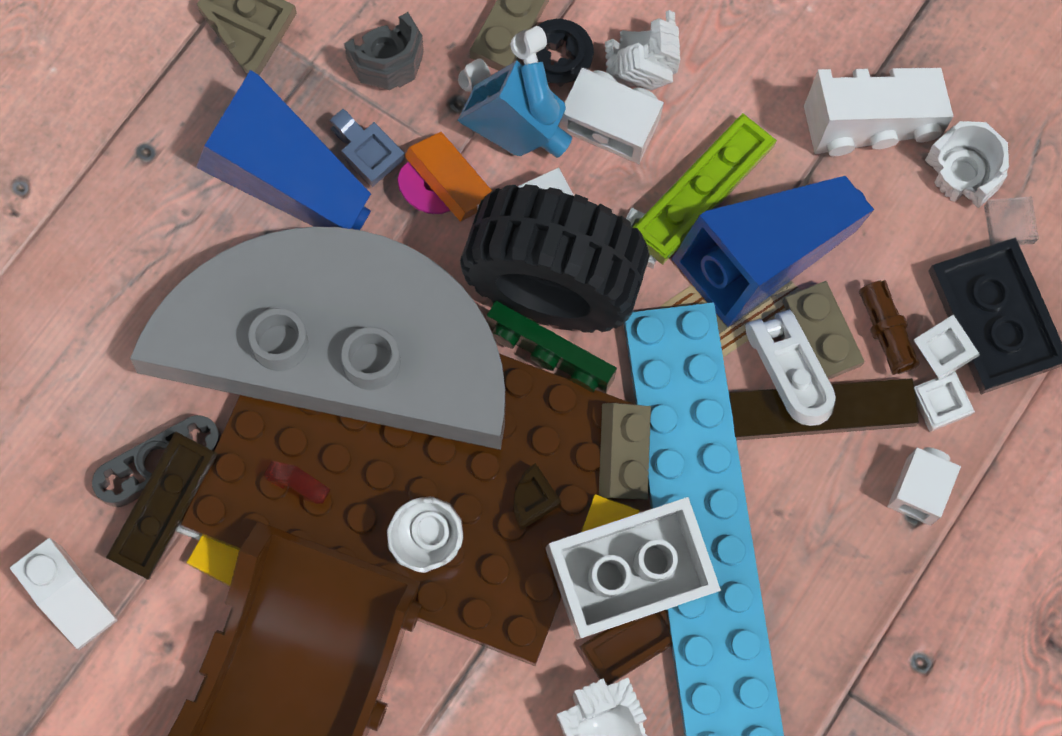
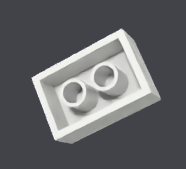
M689 497L551 542L545 547L576 640L721 591Z

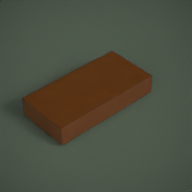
M666 609L607 629L582 644L580 649L599 680L604 678L606 685H611L672 646V638L669 631L668 611Z

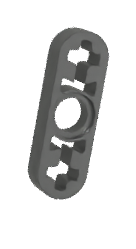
M201 415L191 416L101 465L94 473L92 479L94 493L109 506H125L140 497L152 475L145 467L147 455L156 449L166 450L175 431L193 440L191 432L194 429L199 428L203 433L210 431L211 434L205 437L207 443L205 447L212 451H215L221 438V433L211 419ZM132 462L135 463L137 471L146 479L139 484L138 480L132 476L121 484L123 492L118 495L112 490L105 491V488L110 485L108 477L112 474H116L122 479L134 473L128 467Z

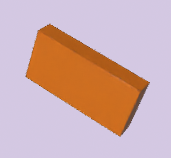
M442 131L410 146L404 156L460 222L476 214L477 205L480 204L485 196L492 192L491 188Z

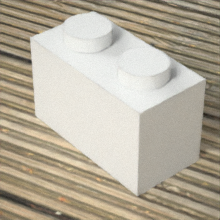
M581 68L565 101L566 110L560 120L559 127L569 135L640 164L661 119L664 102L658 100L652 92L644 88L636 87L632 89L618 83L612 75L604 71L595 70L592 72Z

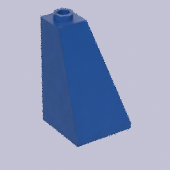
M250 70L204 145L196 167L313 227H340L360 230L371 212L370 209L365 207L371 193L257 73Z
M846 176L817 182L705 211L699 215L671 259L706 302H714L716 314L729 327L854 234L874 211V208L868 203L864 194Z

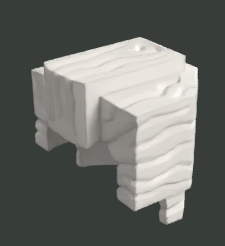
M671 10L666 11V21L660 18L651 21V30L649 31L622 30L620 31V43L614 39L605 41L606 59L608 60L606 62V73L612 75L622 85L627 87L641 86L650 91L672 83L673 75L678 73L680 64L679 27L676 26L675 12Z
M959 121L932 145L925 161L930 166H933L938 173L934 183L936 187H940L942 193L945 192L946 197H950V200L955 202L962 195H965L979 208L1000 189L1008 176V142L987 122Z
M603 678L598 680L597 683L593 682L589 686H584L582 690H575L572 698L576 706L560 712L556 716L564 736H648L645 734V728L643 727V722L647 718L643 713L639 700H637L636 693L633 692L629 678L608 686Z

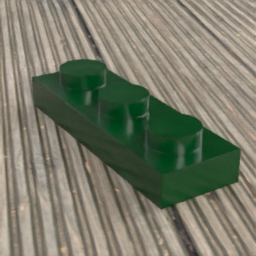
M498 301L494 302L486 316L487 323L495 341L511 349L515 345L531 353V360L539 366L550 371H554L555 367L571 375L570 381L592 393L595 390L607 393L615 379L617 367Z

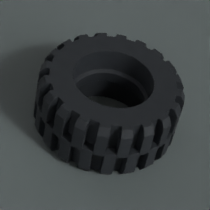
M525 184L523 187L507 185L502 189L497 188L481 200L460 259V265L469 286H474L475 291L482 297L491 299V303L494 304L495 301H498L519 314L536 320L537 323L548 326L550 324L559 326L560 329L572 331V329H578L582 332L593 333L595 330L606 332L613 328L616 329L632 315L650 255L646 241L638 228H632L629 220L623 216L613 214L612 209L602 204H594L588 201V198L578 194L573 196L563 193L560 189L551 187L542 189L537 185Z

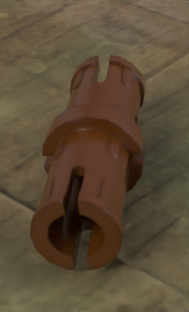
M881 280L875 281L862 287L859 290V294L873 325L870 331L873 338L879 340L892 375L902 374L919 366V359L912 348L906 332L908 323L904 315H899L886 280L882 282Z

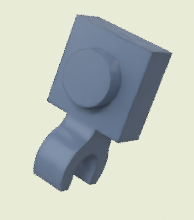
M344 109L340 110L330 119V122L334 125L331 127V130L342 142L348 144L341 150L342 157L371 187H374L405 159V153L375 122L363 130Z

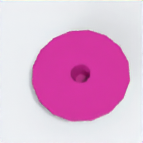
M407 162L400 169L397 178L399 191L404 199L414 208L428 214L450 212V209L410 162Z

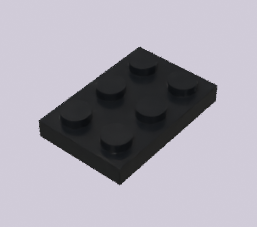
M1016 237L934 264L928 270L948 318L952 315L955 316L979 352L980 356L968 362V366L980 394L1062 367V341Z

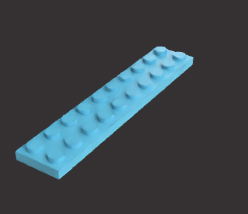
M714 302L632 312V315L624 323L635 404L651 406L648 475L650 506L653 509L689 497L721 589L719 592L667 609L684 736H784Z

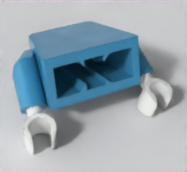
M535 26L529 30H523L511 40V50L518 58L524 60V66L520 62L515 61L491 76L487 64L482 59H476L465 66V69L458 75V83L463 90L470 91L471 93L457 121L513 155L523 156L542 147L558 158L569 147L572 136L558 127L566 110L565 103L550 90L543 62H538L536 53L547 45L546 34L541 27Z

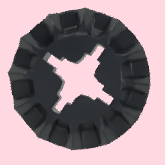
M551 19L537 25L543 29L547 38L546 47L537 52L536 56L538 62H543L548 82L556 83L559 87H562L565 83L576 81L581 68L590 70L594 48L592 40L584 28L566 19ZM566 41V56L569 59L560 58L557 63L555 62L554 65H551V52L548 50L556 51Z

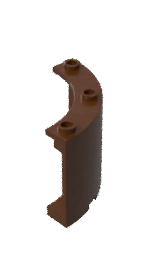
M257 522L239 550L231 585L225 601L226 605L232 607L223 632L215 631L199 670V673L205 676L194 702L186 699L168 736H367L370 729L378 731L388 704L382 702L381 699L405 631L413 632L421 613L422 604L415 602L420 582Z

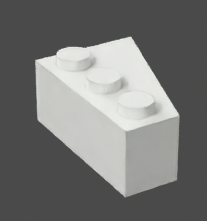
M893 68L889 71L890 77H870L868 69H855L852 72L853 77L833 78L831 69H818L804 104L814 153L828 152L830 156L846 155L854 151L855 148L871 145L873 149H885L896 145L899 141L915 139L916 142L921 143L929 142L944 134L954 117L941 68Z

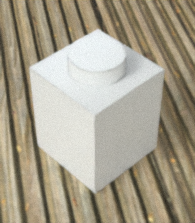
M917 447L907 457L887 507L931 526L941 518L961 466L950 462V456L943 451L931 447H925L922 450Z

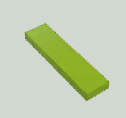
M742 113L634 225L633 228H638L642 233L649 254L663 265L679 248L699 215L705 211L717 208L773 149L777 140Z

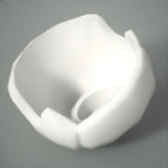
M428 496L410 500L395 512L387 528L388 548L400 565L416 572L426 573L449 563L461 548L464 538L462 519L450 503L435 497Z

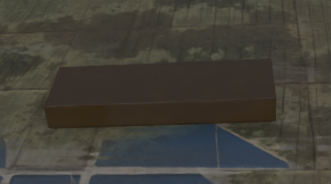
M175 431L106 558L150 580L218 453Z

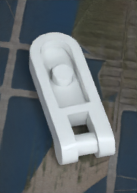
M788 309L776 313L775 319L766 322L757 319L746 323L747 338L751 346L757 350L791 417L797 422L809 426L820 425L827 421L832 414L835 403L834 389L793 312ZM781 336L784 339L774 343L772 338Z

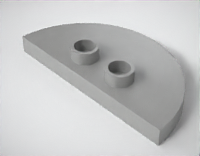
M340 227L288 229L244 241L219 253L185 277L164 298L140 334L130 358L138 374L501 450L505 428L503 367L493 334L477 304L462 285L427 256L405 244L362 230Z

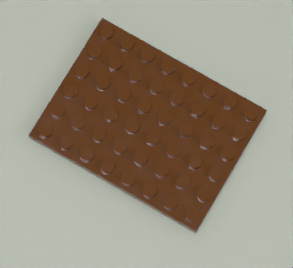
M499 353L505 385V428L500 450L240 395L214 451L218 453V456L194 496L181 526L184 530L240 550L256 523L261 522L420 582L415 602L422 604L418 621L536 666L562 598L545 547L551 542L581 533L594 495H599L602 404H635L598 390L592 393L569 379ZM536 463L561 500V506L523 530H520L514 515V494L524 472ZM432 496L451 504L462 519L464 538L457 555L449 563L426 573L416 572L400 565L389 550L387 528L395 512L402 505L416 498Z

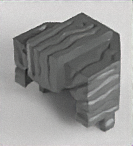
M409 12L398 17L399 25L393 30H390L385 25L367 32L362 36L363 44L361 46L355 45L354 39L344 43L346 59L360 83L391 90L397 86L400 88L415 80L424 54L423 36Z

